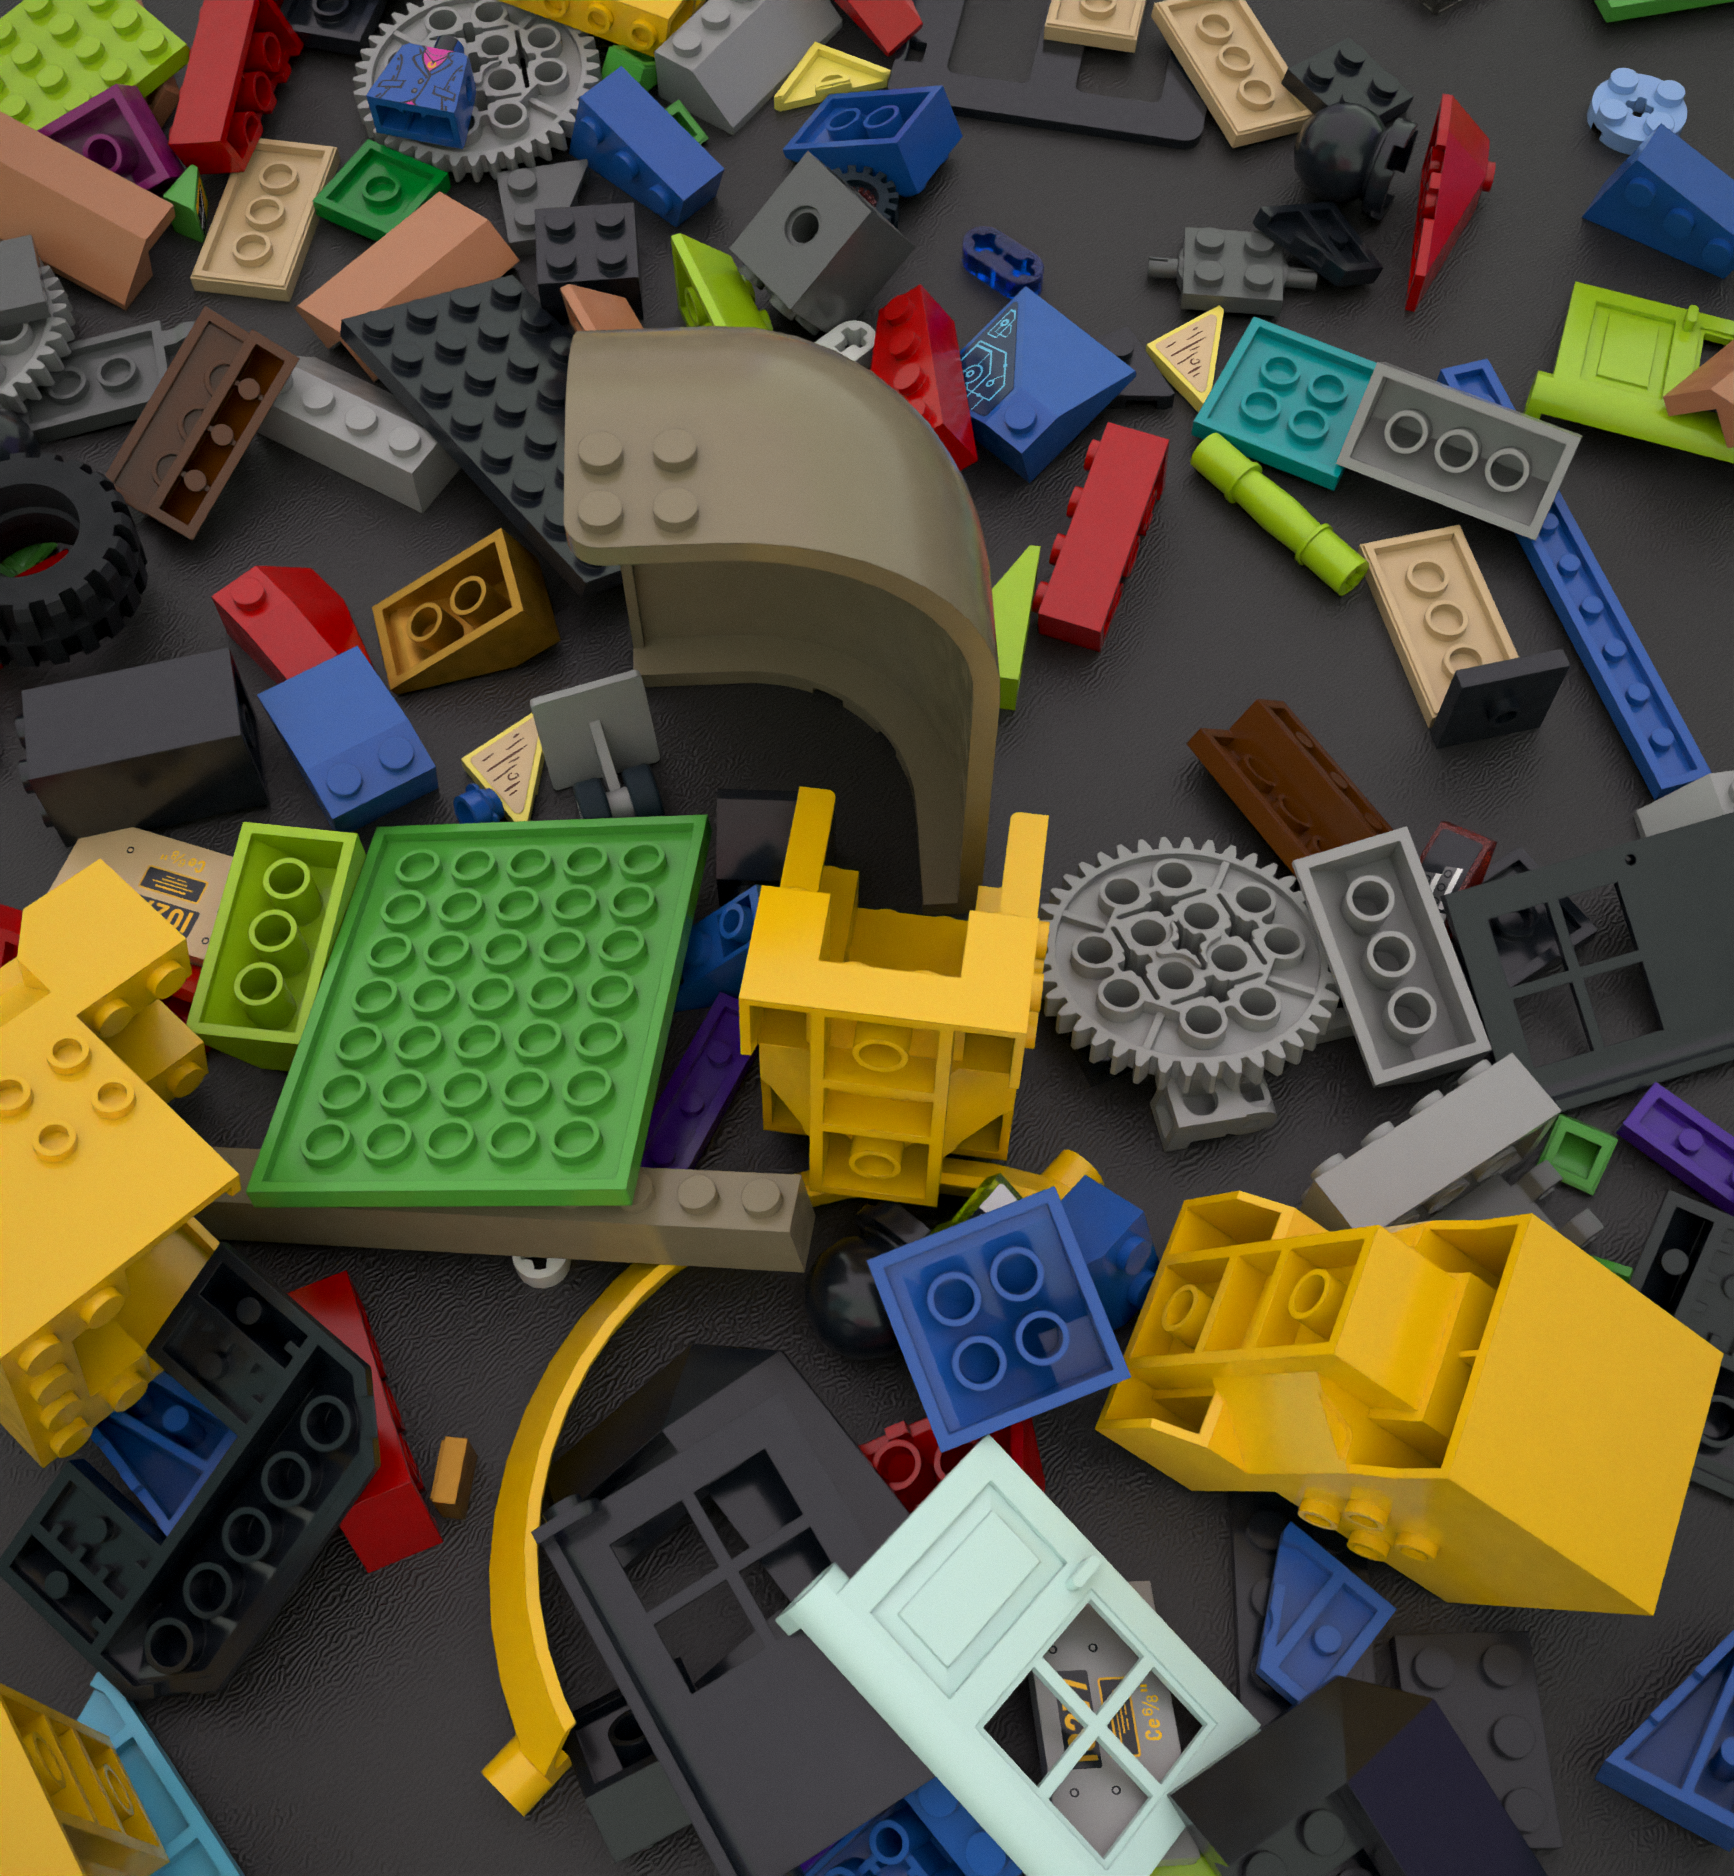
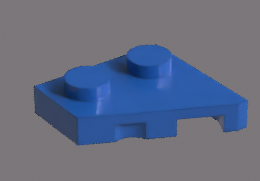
M1290 1521L1280 1535L1255 1673L1289 1703L1294 1705L1333 1676L1340 1675L1346 1677L1397 1609L1292 1521Z

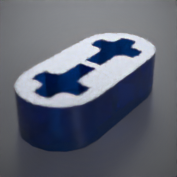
M975 227L965 234L962 243V264L969 273L1009 299H1013L1025 286L1039 295L1043 285L1044 264L1042 259L1035 253L993 227Z

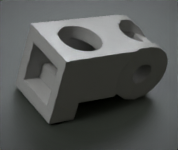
M1264 1073L1261 1084L1255 1085L1242 1074L1238 1090L1232 1091L1223 1079H1217L1214 1093L1211 1094L1206 1092L1200 1080H1193L1189 1093H1182L1178 1079L1170 1078L1164 1090L1157 1089L1150 1102L1164 1152L1187 1149L1193 1141L1224 1137L1226 1134L1242 1135L1256 1132L1268 1127L1277 1120L1276 1109Z

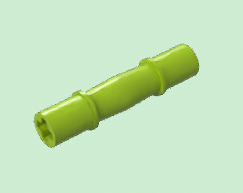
M1219 433L1209 435L1197 446L1192 454L1190 465L1220 490L1229 503L1237 502L1264 530L1295 553V560L1300 565L1308 567L1340 596L1347 594L1360 583L1369 569V562L1336 535L1328 523L1321 525L1297 500L1263 475L1261 465L1249 460Z

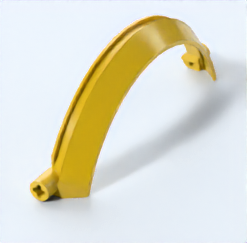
M1069 1149L1063 1150L1040 1175L994 1163L944 1157L939 1194L987 1199L999 1184H1004L1014 1197L1020 1200L1055 1186L1059 1198L1062 1200L1084 1175H1087L1103 1186L1104 1182L1098 1171L1085 1158ZM809 1170L795 1173L802 1176L812 1207L844 1199L859 1198L809 1191ZM632 1263L612 1281L580 1317L549 1362L524 1411L506 1460L493 1522L489 1564L490 1613L500 1683L516 1735L487 1764L481 1773L524 1817L572 1766L570 1757L562 1750V1747L570 1730L577 1723L564 1697L549 1650L540 1598L539 1545L531 1533L541 1525L542 1502L552 1456L568 1410L590 1367L609 1339L644 1301L687 1266Z

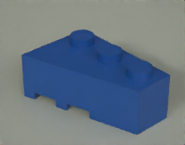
M622 66L580 96L569 149L570 155L578 160L587 159L589 168L674 227H678L717 195L724 168Z
M1661 123L1604 182L1582 218L1724 279L1734 270V180Z
M162 1371L148 1383L146 1392L133 1406L123 1412H112L93 1428L90 1438L102 1450L119 1472L123 1481L153 1516L163 1533L168 1536L233 1444L237 1435L171 1375Z
M1734 1630L1649 1715L1632 1735L1612 1752L1594 1778L1728 1852L1734 1848Z

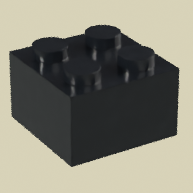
M634 202L535 209L537 286L541 308L550 313L561 325H571L560 288L572 284L624 297L638 320H644L640 251Z

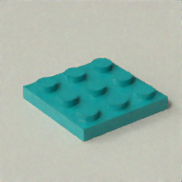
M1254 316L1194 419L1191 435L1204 440L1213 433H1219L1246 457L1334 491L1346 469L1336 464L1377 363Z

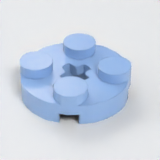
M1617 68L1611 73L1608 80L1596 88L1587 111V122L1590 128H1592L1594 122L1596 128L1602 132L1599 140L1615 151L1631 155L1661 123L1677 136H1680L1687 119V106L1683 100L1685 89L1680 83L1673 80L1663 81L1650 75L1638 74L1629 68ZM1633 112H1638V113H1641L1642 116H1641V117H1637V116L1632 115V113H1633Z

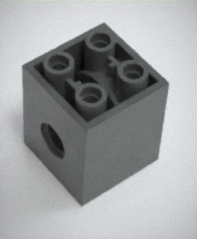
M807 151L729 249L744 263L740 267L739 272L758 289L763 290L764 288L772 296L769 299L770 303L791 321L795 319L802 327L816 337L820 331L827 334L839 324L856 320L916 246L857 190Z

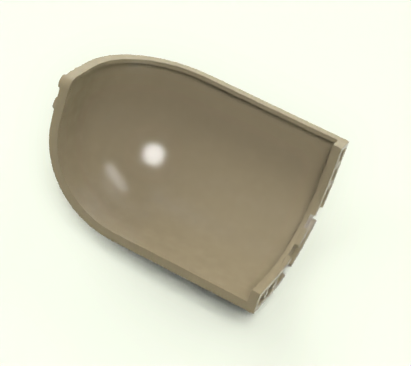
M729 326L576 331L570 347L566 383L564 527L568 546L578 559L597 566L620 565L633 642V670L640 671L644 687L762 683L788 686L811 693L819 689L841 699L844 708L861 718L877 733L881 731L896 750V758L908 779L916 814L923 915L967 914L970 910L975 911L978 885H983L1000 707V674L991 575L984 533L967 483L930 423L900 393L871 370L835 350L798 336L755 327Z

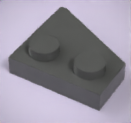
M587 159L496 173L509 246L516 256L536 253L535 209L579 206L577 196L582 185H588L590 180Z

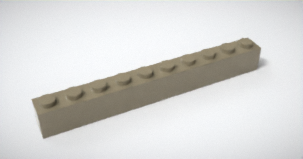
M227 1147L212 1148L239 1173L241 1191L233 1197L226 1192L194 1216L216 1239L802 1273H805L816 1217L803 1178L798 1174L640 1167L632 1206L254 1208L246 1194V1189L261 1149Z

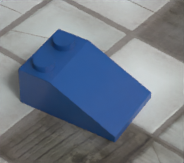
M943 85L828 94L783 148V153L787 159L798 163L805 153L809 151L831 170L840 168L842 174L848 173L849 165H856V172L863 173L864 166L873 168L874 177L880 171L887 175V182L891 180L894 182L896 192L899 195L911 197L924 190L928 180L939 166L948 159L949 153L963 136Z
M358 646L257 694L258 700L333 831L351 833L439 788L435 764L410 721Z
M1084 1175L1065 1195L1061 1203L1112 1330H1115L1125 1325L1138 1309H1142L1158 1269L1159 1260L1144 1211L1092 1178Z

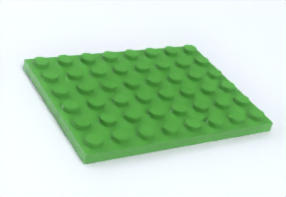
M708 814L376 827L246 1189V1194L254 1208L632 1206L712 835Z

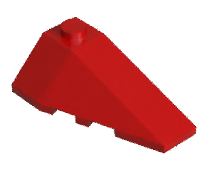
M1442 94L1421 168L1405 302L1406 311L1415 312L1474 214L1481 191L1490 192L1495 174L1496 162L1488 161L1490 139L1455 97L1449 94Z

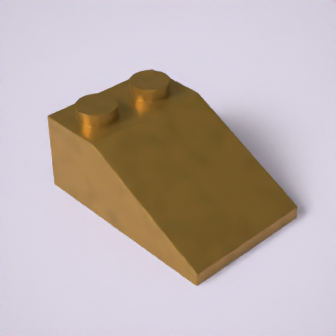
M502 528L372 607L390 690L397 695L516 667L560 641L538 558Z

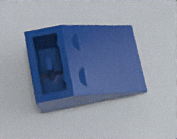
M935 1777L844 1836L805 1875L1022 1876L1024 1873L941 1781Z

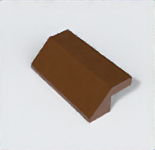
M204 306L105 476L114 483L116 491L123 495L128 506L193 541L300 358L257 331L251 329L250 333Z
M1256 699L1229 730L1200 728L1186 743L1295 877L1296 874L1292 866L1293 860L1393 831V828L1284 701Z

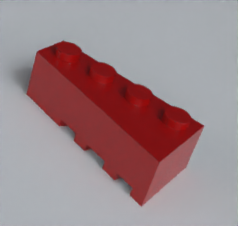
M919 284L907 293L894 297L886 306L879 310L870 370L900 393L930 423L961 471L978 461L955 323L926 289Z
M347 1270L287 1293L371 1366L381 1467L339 1525L368 1573L443 1543L437 1521L432 1517L420 1494L426 1491L408 1443L403 1433H400L406 1429L389 1384L386 1380H381L388 1375L364 1304Z

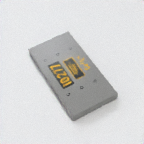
M1150 1581L1128 1582L1156 1612ZM1089 1603L1084 1606L1043 1655V1658L1094 1713L1097 1712L1139 1659L1133 1650ZM1030 1671L1028 1673V1682L1043 1779L1084 1727L1040 1679ZM1150 1671L1107 1727L1160 1783L1182 1753L1170 1690ZM1095 1740L1049 1800L1103 1858L1147 1800L1148 1796ZM1186 1827L1156 1867L1192 1865L1200 1858L1199 1847Z

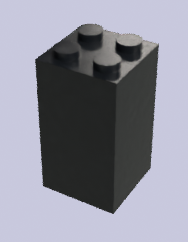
M229 647L22 690L23 715L16 716L15 724L20 743L26 750L27 759L19 760L20 778L27 794L36 793L44 825L47 828L55 827L66 848L75 846L80 838L131 827L149 830L270 803L258 719Z

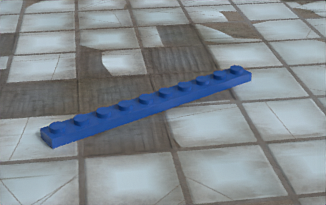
M1488 358L1440 370L1437 382L1515 410ZM1558 491L1536 541L1517 533L1515 535L1649 791L1656 801L1712 772L1560 491Z

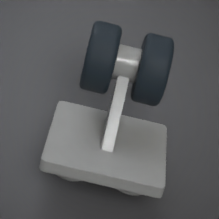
M631 670L530 700V707L552 786L555 790L573 786L581 819L665 816L658 786L653 772L648 765L659 761L660 754L645 687L639 670ZM622 772L624 783L622 788L617 778V773ZM599 778H603L608 792L604 791L603 785Z

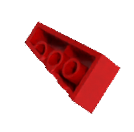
M204 0L203 6L200 8L199 22L193 45L189 51V62L183 85L179 91V102L173 125L169 130L168 141L169 147L187 168L191 164L197 166L200 175L245 171L264 131L260 120L263 114H272L277 103L273 92L278 83L287 82L292 71L288 61L291 56H299L304 46L274 0Z
M1107 422L1101 441L1092 439L1083 468L1085 471H1089L1084 488L1075 486L1069 500L1066 517L1072 518L1067 535L1058 533L1051 550L1049 564L1055 566L1049 583L1040 581L1034 596L1032 612L1038 614L1039 634L1094 651H1101L1122 597L1124 584L1120 583L1121 577L1128 578L1136 562L1141 539L1137 534L1146 536L1152 521L1155 500L1160 501L1165 488L1169 439Z

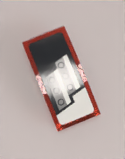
M1441 821L1419 859L1449 938L1452 941L1453 936L1440 896L1481 885L1497 842L1448 821Z

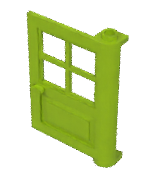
M1575 281L1553 374L1540 370L1537 371L1523 414L1540 419L1541 414L1734 464V447L1727 448L1717 413L1700 411L1668 416L1663 396L1699 368L1704 340L1727 345L1734 340V321L1700 313L1696 305H1690L1688 309Z

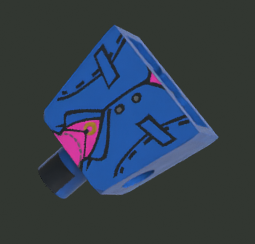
M441 35L438 37L434 47L411 43L401 46L366 95L376 132L459 149L464 148L476 98V85L470 59L464 54V47L459 40L450 35Z

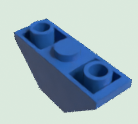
M754 885L692 926L674 1012L712 1007L719 992L739 999L761 891L760 885Z

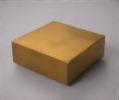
M445 1436V1439L441 1441L430 1500L442 1517L466 1520L478 1457L467 1438Z

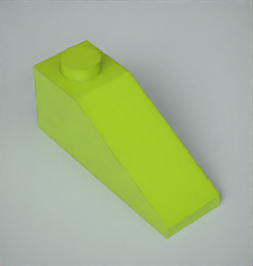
M1029 545L992 588L1000 674L999 708L1016 709L1037 582L1041 546Z

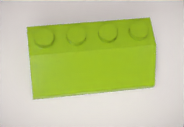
M681 233L671 236L678 309L687 327H755L773 331L767 311L765 309L758 310L755 304L756 298L752 283L743 275H740L730 255Z
M243 822L186 1023L204 1041L205 1045L262 1069L290 1070L366 858V853L358 833Z

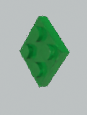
M367 139L313 199V205L317 216L377 242L439 191L446 194L451 188L447 172Z

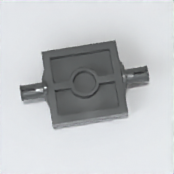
M1185 227L1183 247L1178 259L1149 256L1147 278L1176 279V283L1181 291L1180 309L1209 311L1220 305L1224 312L1280 316L1283 293L1286 287L1315 290L1317 282V272L1315 270L1288 267L1283 257V247L1261 231L1248 232L1221 230L1213 227Z

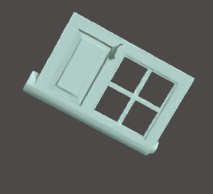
M990 1434L983 1436L850 1579L835 1562L832 1563L775 1619L788 1636L799 1629L806 1633L1026 1876H1150L1186 1827L1167 1794L1256 1732L1261 1726L1251 1713ZM1087 1603L1092 1606L1139 1657L1138 1661L1096 1713L1088 1707L1043 1658V1655ZM1030 1671L1040 1679L1084 1727L1037 1786L983 1728ZM1150 1671L1160 1679L1202 1725L1201 1729L1160 1783L1107 1727ZM1095 1740L1148 1796L1147 1800L1103 1858L1049 1800Z

